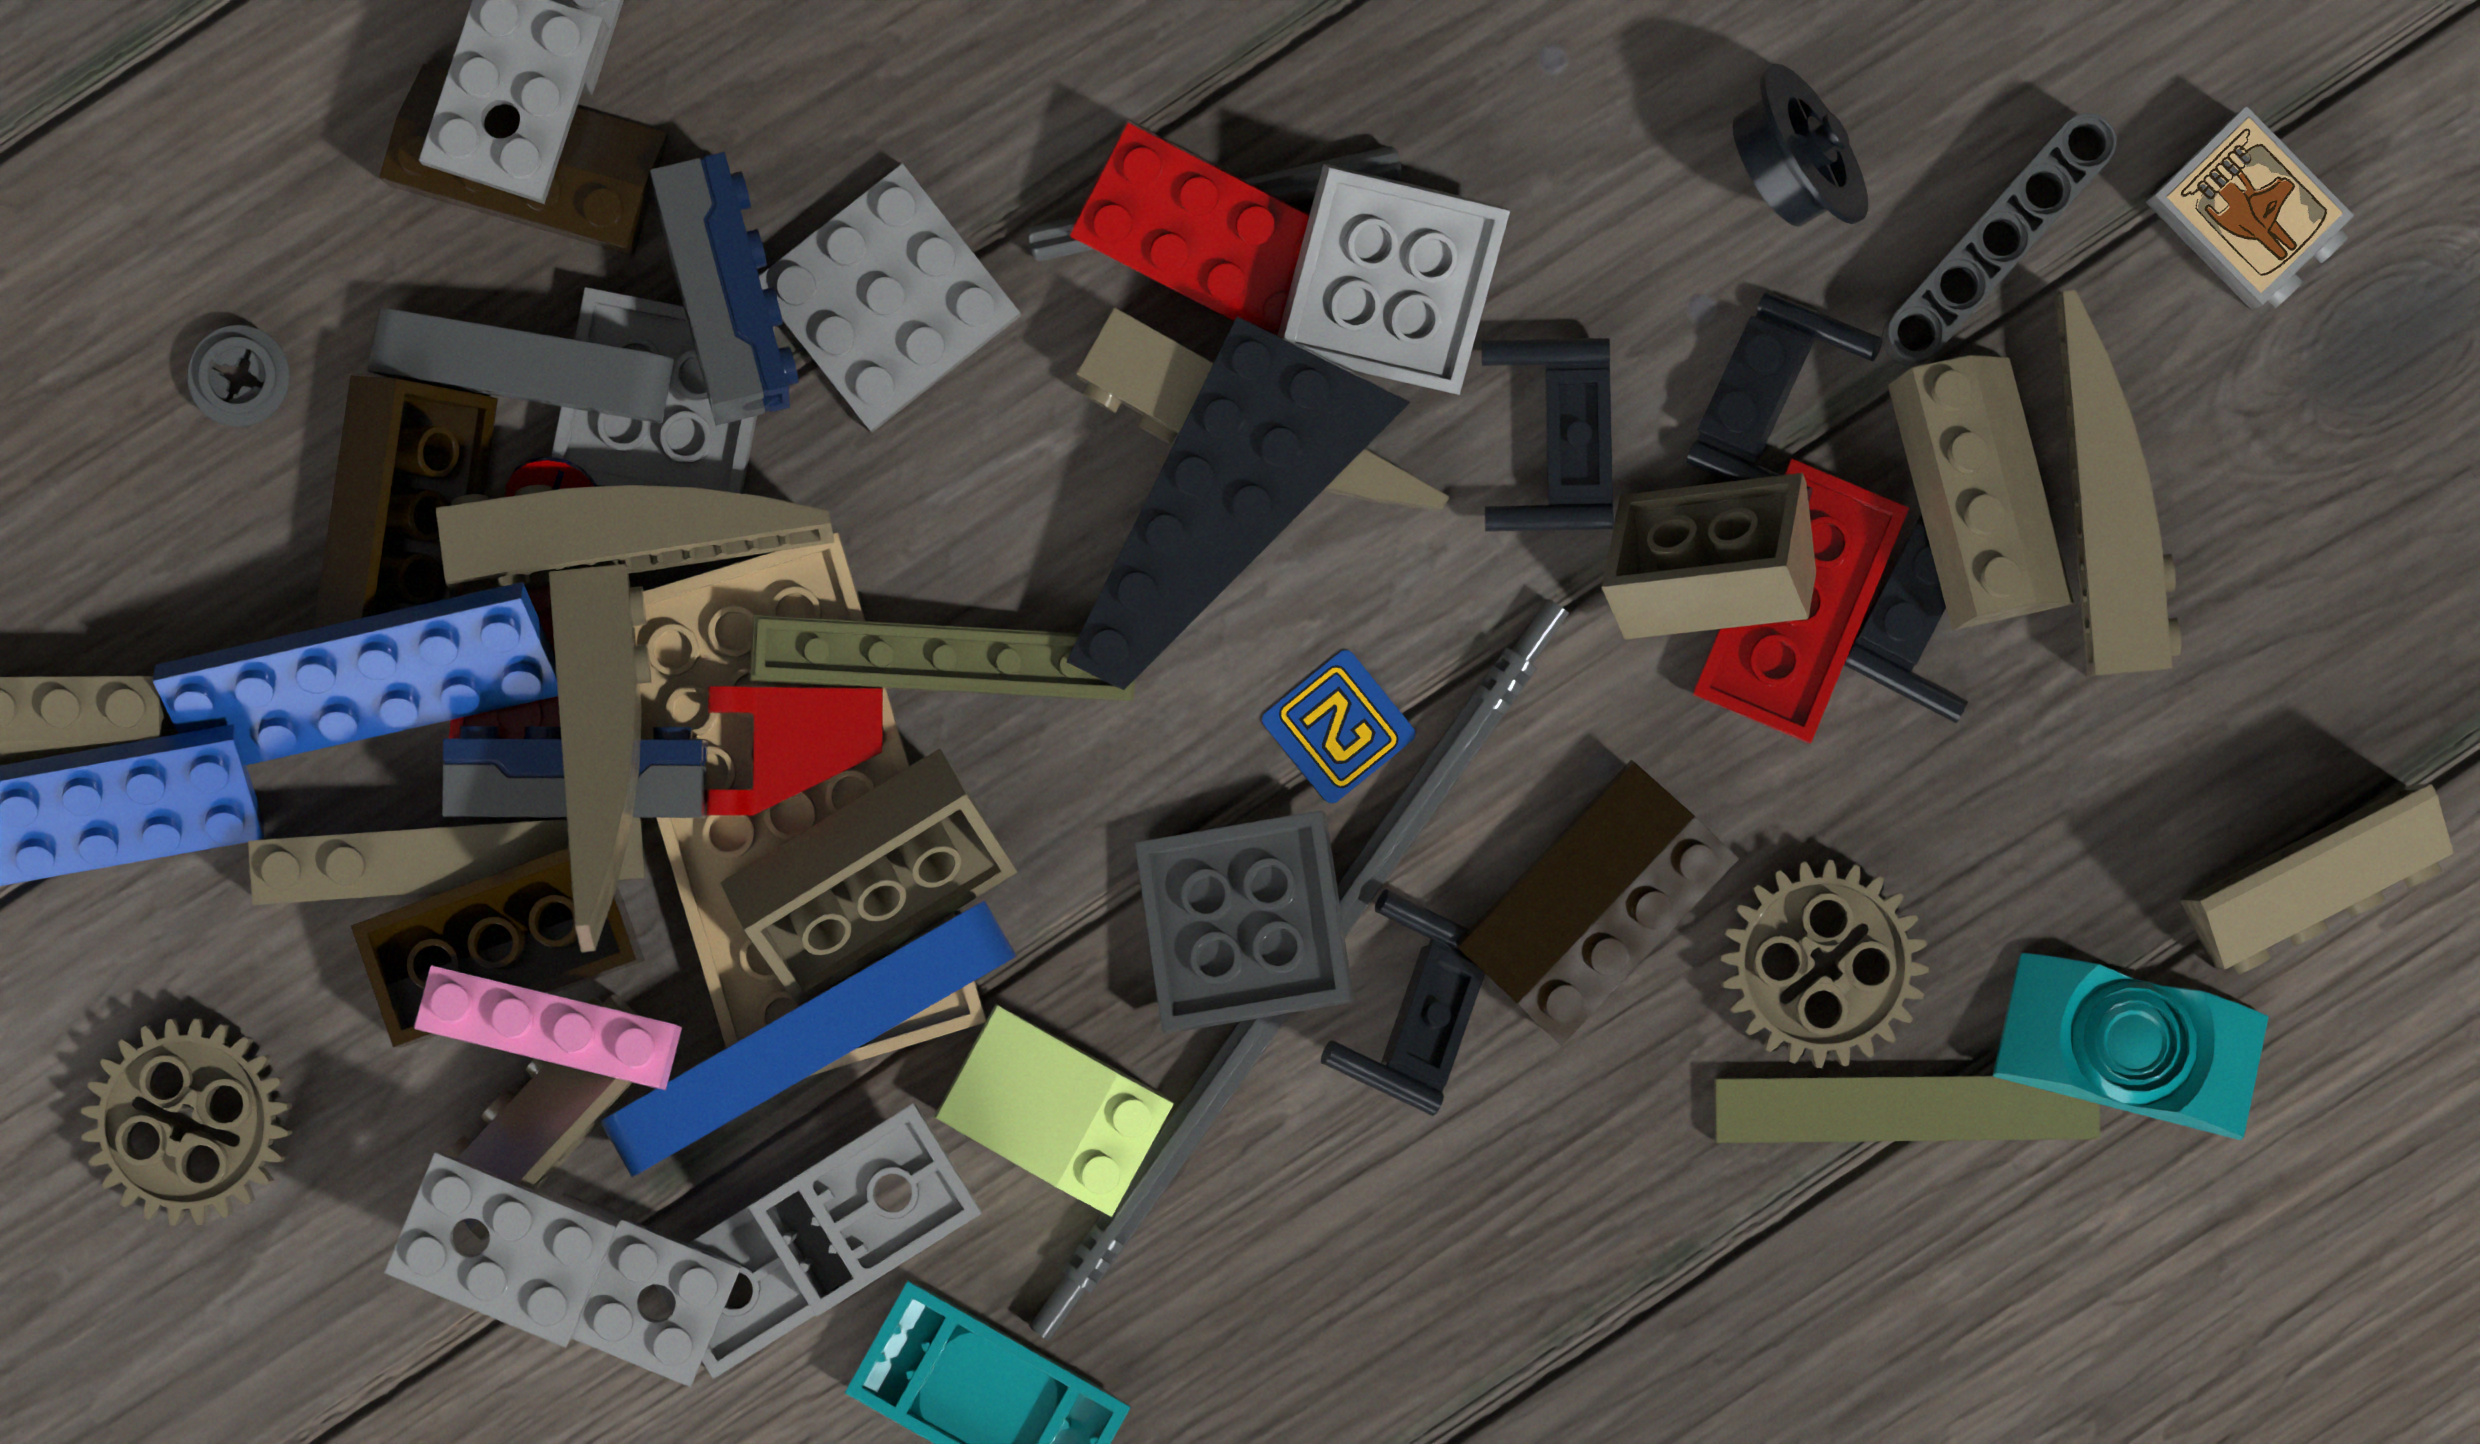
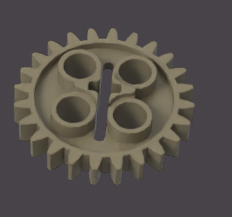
M1825 860L1820 877L1814 878L1807 862L1798 863L1797 881L1791 882L1781 870L1773 872L1777 890L1771 894L1765 888L1754 885L1751 889L1759 903L1754 910L1742 905H1736L1734 908L1738 915L1746 922L1743 930L1726 928L1723 932L1729 939L1738 943L1737 951L1719 955L1720 961L1735 965L1737 973L1721 981V987L1740 989L1742 994L1729 1007L1732 1013H1739L1750 1010L1753 1016L1747 1022L1744 1032L1751 1035L1766 1028L1769 1033L1765 1039L1763 1049L1768 1052L1776 1049L1783 1041L1788 1042L1787 1061L1792 1063L1798 1061L1805 1048L1810 1049L1813 1066L1816 1068H1822L1827 1051L1832 1050L1840 1065L1848 1066L1850 1047L1855 1045L1866 1057H1873L1874 1049L1871 1037L1877 1034L1880 1038L1890 1043L1896 1041L1895 1035L1888 1025L1892 1018L1907 1023L1912 1022V1016L1901 1006L1904 998L1923 999L1924 993L1909 984L1911 976L1929 973V967L1911 961V953L1927 946L1926 940L1908 939L1905 932L1919 920L1917 915L1897 917L1894 911L1901 904L1904 896L1901 893H1895L1885 899L1880 898L1878 895L1884 878L1881 876H1875L1865 886L1859 885L1860 866L1851 865L1843 879L1837 878L1833 860ZM1823 900H1830L1838 905L1843 918L1839 930L1829 937H1821L1815 933L1810 926L1809 920L1813 907ZM1863 923L1867 926V933L1834 959L1832 965L1837 973L1833 978L1821 974L1817 975L1789 1003L1783 1004L1780 1001L1781 993L1814 967L1815 962L1810 956L1814 949L1825 953L1831 952L1857 925ZM1784 943L1794 953L1795 965L1788 976L1783 979L1774 980L1766 975L1763 970L1762 956L1765 950L1772 944ZM1874 948L1884 958L1885 970L1878 981L1873 984L1864 985L1853 974V960L1858 952L1863 949ZM1825 990L1835 998L1838 1008L1837 1014L1830 1024L1824 1027H1815L1809 1023L1805 1016V1003L1813 993Z
M177 1018L166 1020L164 1038L160 1037L152 1025L141 1027L143 1046L139 1047L128 1038L121 1039L118 1045L125 1060L120 1062L109 1057L102 1058L99 1063L111 1077L108 1082L90 1081L87 1084V1087L93 1093L100 1096L101 1100L100 1104L81 1108V1113L87 1117L97 1119L98 1128L87 1131L81 1135L83 1141L100 1142L102 1148L88 1163L90 1166L108 1163L112 1171L101 1184L102 1187L106 1189L123 1183L127 1187L120 1203L123 1207L132 1205L140 1198L145 1199L144 1218L147 1220L154 1218L163 1206L167 1207L169 1224L173 1226L181 1223L186 1209H190L196 1225L207 1223L209 1205L211 1204L222 1218L233 1215V1206L230 1196L234 1195L246 1205L253 1203L256 1199L249 1182L254 1181L265 1186L272 1184L274 1179L263 1167L265 1161L283 1162L286 1159V1155L281 1150L272 1146L276 1138L292 1135V1129L276 1123V1115L291 1109L292 1103L273 1101L271 1094L285 1082L284 1077H274L265 1080L261 1072L268 1066L272 1057L269 1054L253 1060L247 1057L253 1042V1038L250 1036L241 1038L233 1046L228 1044L230 1036V1025L220 1024L214 1030L211 1037L206 1035L204 1018H194L186 1035H184L182 1026ZM164 1062L176 1065L183 1075V1087L174 1098L161 1094L155 1085V1073ZM224 1085L232 1086L242 1096L243 1109L239 1117L234 1121H228L220 1117L214 1107L215 1094ZM136 1097H142L170 1112L188 1110L191 1106L194 1108L192 1112L193 1120L206 1126L234 1133L239 1136L240 1143L237 1146H232L220 1138L201 1130L192 1131L182 1136L180 1135L182 1130L180 1122L169 1117L138 1109L134 1105V1100ZM140 1122L151 1124L159 1133V1148L151 1157L140 1155L132 1146V1131ZM199 1145L210 1147L219 1158V1171L210 1181L199 1178L191 1169V1154Z

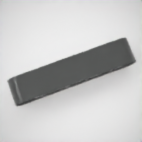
M2082 113L2075 115L2054 133L1890 316L1883 327L1882 343L1884 350L1891 359L1902 365L1913 366L1921 364L1936 354L2110 161L2116 150L2117 138L2114 128L2107 119L2094 113ZM2077 129L2087 130L2095 136L2099 145L2098 155L2095 160H2080L2072 154L2068 145L2071 131ZM2039 176L2052 182L2057 193L2056 202L2053 207L2044 209L2031 204L2025 191L2029 178ZM1994 223L2002 224L2011 231L2014 238V248L2010 255L1997 256L1988 251L1983 241V232L1987 225ZM1958 271L1967 276L1972 286V293L1968 302L1962 304L1952 303L1944 297L1941 292L1940 282L1945 272ZM1903 319H1918L1926 325L1930 338L1925 350L1918 352L1910 351L1901 344L1897 332L1898 326Z
M379 308L367 371L407 381L663 423L674 359L643 351Z

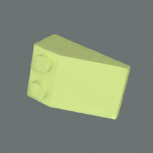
M995 1004L934 1117L1051 1185L1112 1217L1174 1103L1155 1089Z

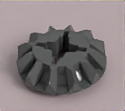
M232 325L210 333L198 344L188 366V387L195 404L207 417L222 425L248 428L251 425L271 418L281 403L288 397L291 368L281 345L270 335L254 327ZM251 350L252 352L248 359L251 362L249 372L256 376L258 381L264 383L263 388L242 386L238 395L234 394L231 403H228L232 395L230 393L232 382L223 377V373L216 371L215 367L217 364L225 368L228 365L238 367L242 360L247 358Z

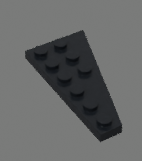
M1237 315L1067 659V663L1125 690L1411 402Z

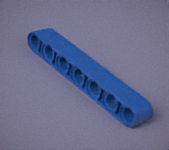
M983 901L668 1082L666 1090L657 1088L603 1119L600 1123L630 1176L634 1177L1010 961L1017 955L986 901Z

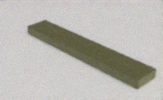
M753 616L750 681L1124 702L1134 701L1135 680L1125 690H1122L1067 663V659L1080 635L1078 633Z
M1993 1075L1714 1078L1716 1143L2100 1139V1104L1996 1078Z

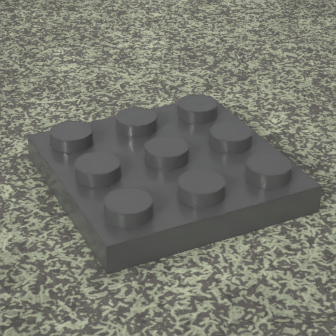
M1324 811L1302 813L1135 843L1163 1032L1168 1034L1354 1002L1327 816Z

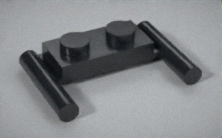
M1765 292L1759 301L1757 314L1755 317L1750 316L1697 429L1700 435L1689 450L1687 463L1730 482L1780 476V474L1756 465L1804 365L1814 339L1870 361H1874L1878 356L1883 339L1770 292ZM1807 486L1809 503L1812 495V487Z
M1610 339L1481 340L1482 366L1546 365L1545 401L1548 505L1485 506V532L1613 529Z
M1920 513L1852 645L1844 666L1957 723L1968 701L1912 672L1946 609L1922 513Z
M1385 889L1377 899L1375 912L1430 938L1429 945L1422 947L1381 1063L1334 1040L1329 1041L1321 1055V1063L1434 1116L1443 1103V1089L1448 1082L1485 973L1455 946L1470 929Z

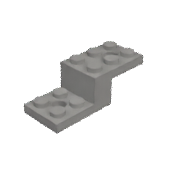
M472 0L419 158L420 163L545 204L581 93L593 95L624 0ZM506 104L513 106L520 114V124L516 132L506 138L490 136L484 126L487 113L498 105Z
M915 1102L688 1243L741 1265L742 1267L739 1272L749 1278L753 1287V1294L747 1305L740 1308H732L727 1305L724 1307L702 1360L713 1379L813 1316L821 1315L983 1213ZM898 1174L907 1179L911 1186L912 1194L910 1202L905 1208L898 1211H890L883 1208L877 1202L875 1186L882 1176ZM654 1284L673 1313L676 1304L673 1293L663 1285Z
M437 1150L432 1157L384 1273L566 1348L572 1338L691 1387L742 1266L564 1192L557 1200ZM466 1218H474L481 1221L487 1227L490 1240L484 1251L477 1254H467L458 1249L454 1243L453 1230L459 1221ZM649 1285H663L673 1293L676 1303L675 1310L668 1317L659 1320L651 1319L641 1311L638 1301L639 1294Z

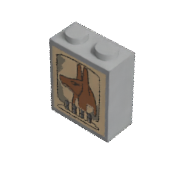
M2247 106L2237 112L2146 201L2252 311L2264 305L2267 301L2275 308L2283 303L2303 283L2296 272L2313 256L2320 264L2328 259L2349 238L2341 228L2354 217L2350 210Z

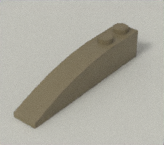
M2063 291L2054 298L2087 676L2172 669V656H2179L2181 653L2179 622L2176 617L2168 618L2166 597L2167 592L2175 591V566L2172 554H2163L2162 539L2149 472L2131 411L2108 353L2077 291Z
M1114 307L1077 372V377L1080 381L1088 384L1083 392L1085 397L1116 413L1120 404L1125 405L1143 416L1138 424L1140 428L1162 441L1172 444L1176 435H1179L1214 363ZM1366 449L1323 490L1375 503L1442 511L1449 499L1448 495Z
M531 485L518 489L514 493L515 496L489 500V497L486 495H465L453 499L451 506L436 508L445 582L452 598L523 582L526 589L550 586V571L626 564L629 574L834 543L828 510L763 496L692 487L621 485L553 490L548 485Z
M626 564L549 572L575 926L582 952L595 951L617 888L632 826L640 768V684L651 683L648 645H636L635 626L647 624L643 586L631 587Z
M642 818L632 819L619 880L646 878ZM568 820L248 841L252 905L445 892L568 848Z

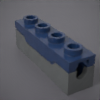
M725 152L705 156V159L702 160L697 158L651 169L652 192L715 426L765 414V411L774 412L790 408L789 385L799 383L798 374L790 346L778 348L773 327L783 325L782 316L774 287L762 290L757 268L765 267L767 263L758 229L746 231L741 211L750 209L751 204L742 171L730 173Z
M460 726V739H443V760H445V765H443V816L567 817L561 727H525L524 739H499V727ZM653 727V740H640V768L633 818H707L706 762L708 741L692 740L691 727Z

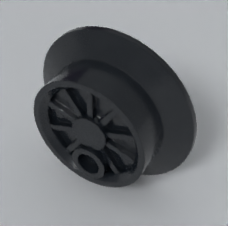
M1776 63L1768 66L1762 71L1760 77L1762 101L1740 113L1733 120L1735 144L1751 180L1770 207L1783 220L1793 226L1800 227L1826 211H1829L1836 218L1848 224L1860 222L1866 217L1868 212V194L1861 169L1849 144V137L1844 126L1828 110L1815 91L1797 73L1782 64Z

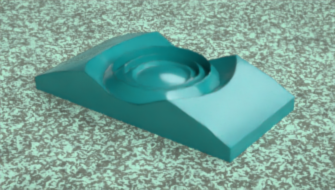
M2021 953L2017 961L1993 1077L2242 1140L2245 1136L2269 1016L2205 991L2161 986L2137 980L2100 964Z
M910 1280L904 1286L845 1391V1394L934 1444H1111L1131 1408V1405L1069 1367L1033 1350L977 1315Z

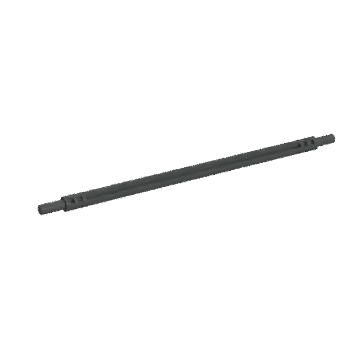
M1548 599L1513 649L1511 650L1506 647L1337 883L1345 938L1536 672L1537 668L1533 666V663L1569 614L1552 600ZM1291 1013L1239 1021L1154 1139L1113 1216L1111 1217L1104 1212L1101 1213L1061 1269V1272L1065 1274L1064 1278L1029 1325L1034 1332L1050 1341L1086 1290L1091 1293L1094 1291Z

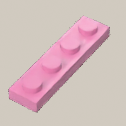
M430 966L414 1027L420 1031L666 1090L682 1029V1027L675 1024L435 966Z

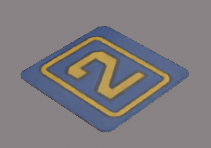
M1348 650L1339 652L1270 708L1262 717V722L1266 729L1328 803L1338 802L1415 738V730L1355 655Z

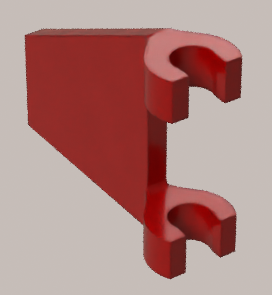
M708 687V713H751L754 720L753 787L750 790L708 789L707 815L753 816L882 753L883 688Z

